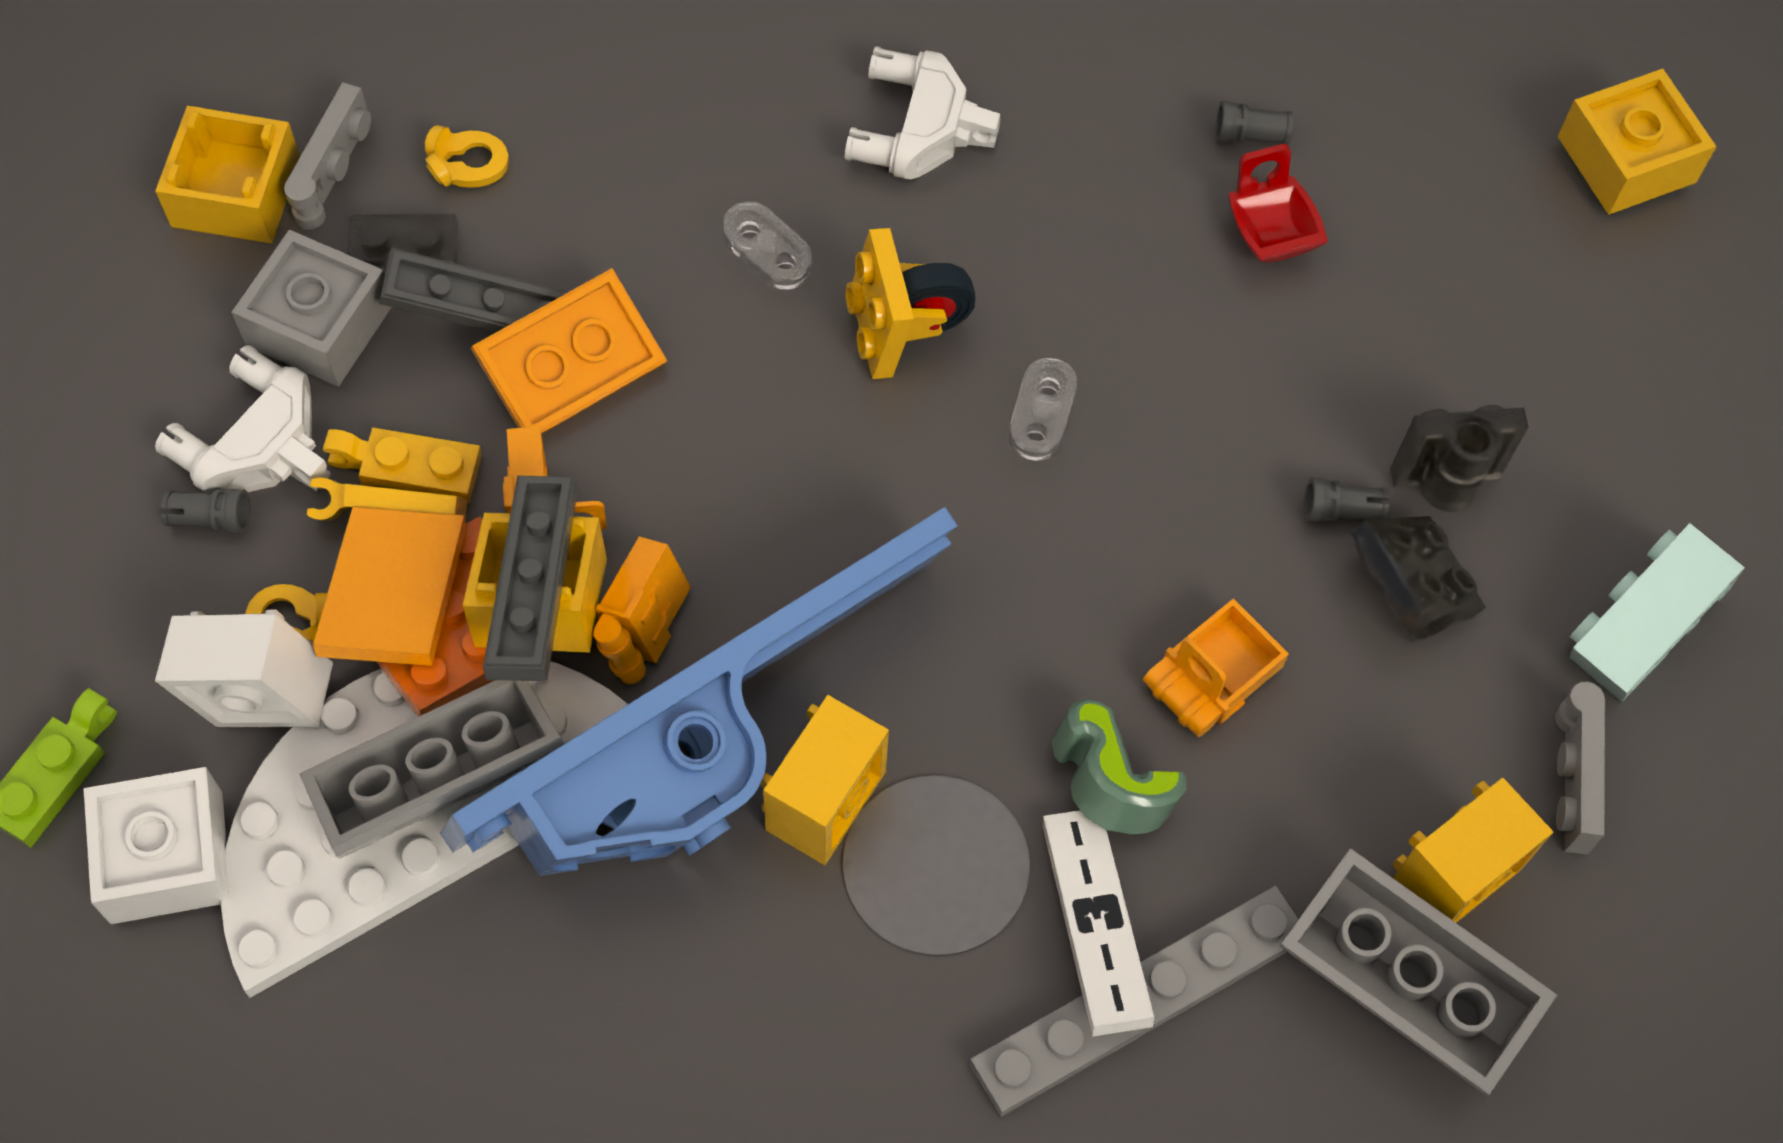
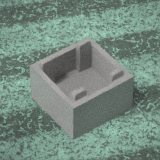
M288 230L231 313L245 346L251 345L258 352L291 367H297L307 374L339 387L392 307L379 304L385 278L383 269L292 230Z

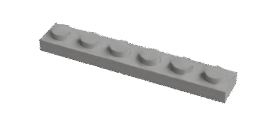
M1275 885L1140 962L1154 1014L1153 1027L1092 1037L1082 995L970 1059L969 1065L997 1113L1002 1117L1287 953L1280 945L1299 919Z

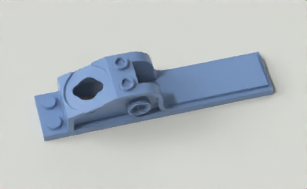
M946 507L940 509L453 813L440 832L452 853L466 844L474 853L504 833L503 830L508 827L539 876L578 870V864L629 857L630 862L667 857L681 847L684 848L688 856L692 855L731 828L725 818L754 795L764 777L766 747L761 731L745 706L742 696V683L925 568L951 545L947 535L958 525ZM678 744L684 746L690 752L692 759L681 752ZM601 823L614 829L602 837L596 834L597 828Z

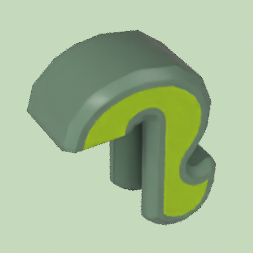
M1088 698L1080 699L1073 703L1052 738L1054 757L1061 763L1070 760L1077 764L1078 768L1070 783L1073 801L1086 818L1105 830L1126 834H1143L1159 829L1187 790L1184 772L1148 771L1142 775L1133 774L1114 710L1097 700Z

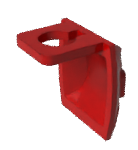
M1287 144L1268 147L1241 156L1239 160L1237 190L1228 193L1231 211L1241 236L1257 259L1265 263L1281 261L1305 254L1326 244L1328 241L1322 219L1310 196L1294 176L1289 177L1291 150ZM1276 161L1277 165L1267 175V181L1258 183L1255 177H1251L1252 171L1261 163Z

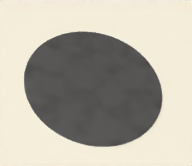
M930 775L898 782L877 794L864 806L855 818L845 841L843 876L846 890L854 908L863 921L879 936L900 948L927 955H946L975 948L992 939L1008 925L1019 910L1027 891L1030 876V858L1027 842L1019 823L1010 810L997 797L984 788L963 779Z

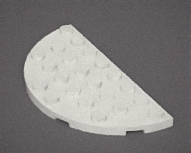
M552 661L550 662L547 681H529L564 744L628 705L610 689L588 676ZM382 669L351 682L327 697L324 701L319 727H292L262 762L247 787L234 816L225 848L230 899L221 900L224 934L232 964L249 998L519 845L507 827L503 830L504 833L474 853H472L467 844L452 853L440 834L453 813L514 776L512 775L485 788L479 793L473 794L423 820L384 837L368 847L362 848L341 859L335 856L299 773L418 717Z

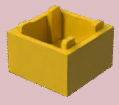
M1664 69L1575 99L1557 136L1608 215L1697 183L1717 147Z
M187 106L155 190L170 226L272 244L287 202L284 186L300 158L289 122Z
M484 512L463 602V609L474 647H487L510 519L509 513ZM573 517L552 651L590 653L597 617L595 608L600 601L607 564L599 517Z
M830 695L826 696L820 707L815 704L810 705L806 711V716L810 720L774 775L771 776L768 773H764L760 784L764 789V802L761 807L765 813L766 831L824 866L886 773L889 729Z
M1503 777L1491 787L1483 780L1475 785L1472 789V794L1476 797L1475 800L1467 806L1461 807L1451 819L1428 837L1421 831H1417L1408 841L1414 848L1410 855L1406 857L1402 854L1393 863V867L1397 871L1393 879L1456 923L1519 873L1553 833L1552 829Z

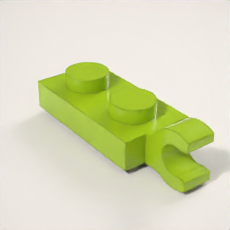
M88 688L75 702L67 725L54 717L50 719L0 782V829L32 848L105 754L104 750L94 741L112 723L118 713L114 708L107 705L109 701Z

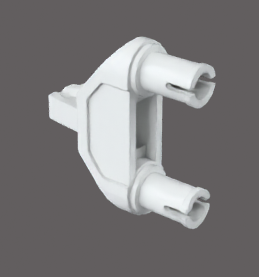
M877 46L874 47L869 67V79H879L912 86V98L901 133L897 132L895 137L851 127L849 131L850 136H848L846 143L845 160H856L889 167V173H893L895 177L914 179L951 159L954 156L956 147L973 145L994 148L1000 127V113L977 107V104L966 100V87L943 54L925 50V52H920L918 56L881 49V47Z
M251 345L240 349V352L249 358L248 361L235 354L230 363L229 370L234 377L240 378L261 392L262 395L215 445L209 446L185 430L179 423H172L166 429L175 436L174 440L161 432L156 441V451L190 472L193 485L204 493L212 494L215 490L245 489L247 492L274 487L280 481L284 482L289 475L317 491L319 488L310 486L311 479L318 477L329 478L331 476L330 471L327 470L325 460L312 451L316 444L312 440V401L307 374L297 367L286 366L282 368L259 353Z

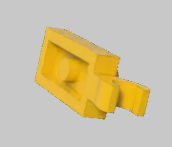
M373 427L369 441H364L354 434L343 430L329 429L323 446V451L330 453L328 465L340 469L360 470L359 478L363 486L453 495L468 499V503L471 500L482 459L480 445Z
M323 477L311 479L310 482L311 487L327 489L331 495L330 504L325 509L307 508V515L317 520H334L346 509L352 507L464 515L466 520L468 499L459 496L340 484L337 481Z

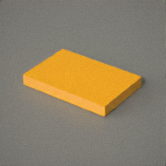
M613 268L471 347V351L518 428L540 426L542 434L667 362L666 357Z
M352 507L313 642L316 657L432 666L467 529L464 515Z

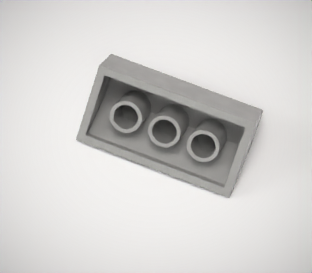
M495 680L303 771L299 775L335 856L341 859L526 769L564 745L529 681Z
M1351 848L1280 945L1284 950L1486 1096L1490 1095L1557 997L1555 992Z

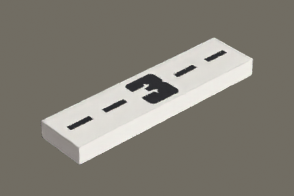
M1080 810L1043 816L1042 827L1092 1037L1153 1027L1154 1014L1107 831L1086 818Z

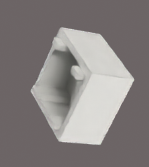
M266 610L265 614L205 615L201 611H192L188 616L171 617L155 682L216 727H319L333 662L328 658L316 657L313 641L306 640L285 621L284 616L277 610Z
M206 767L84 788L91 903L110 924L220 905L221 900L230 899L225 853L227 839L222 790Z

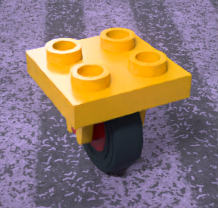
M890 228L869 229L862 252H857L855 257L853 281L848 282L846 285V305L850 314H856L859 325L857 331L858 353L861 359H867L872 379L892 378L905 343L907 341L938 336L943 331L951 329L967 319L975 308V290L972 280L966 271L954 264L899 263Z

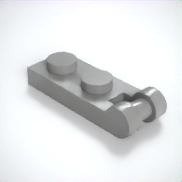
M344 82L341 83L285 183L284 191L289 204L292 206L294 220L298 227L304 230L317 229L325 222L326 213L323 204L335 182L341 181L344 178L349 166V156L357 142L363 141L369 132L371 113L367 109L360 87Z
M1587 681L1580 682L1571 689L1566 699L1557 708L1554 716L1555 723L1559 729L1565 732V742L1561 743L1557 756L1558 776L1565 777V796H1561L1558 802L1556 826L1559 831H1564V852L1588 855L1605 836V697L1600 687Z

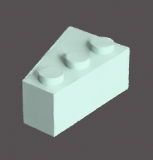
M1691 523L1678 536L1671 530H1668L1647 553V556L1654 562L1640 577L1630 571L1608 595L1615 601L1611 608L1601 618L1594 612L1589 614L1570 636L1577 644L1573 647L1569 658L1621 702L1653 671L1681 638L1698 624L1700 618L1709 608L1727 594L1745 568Z

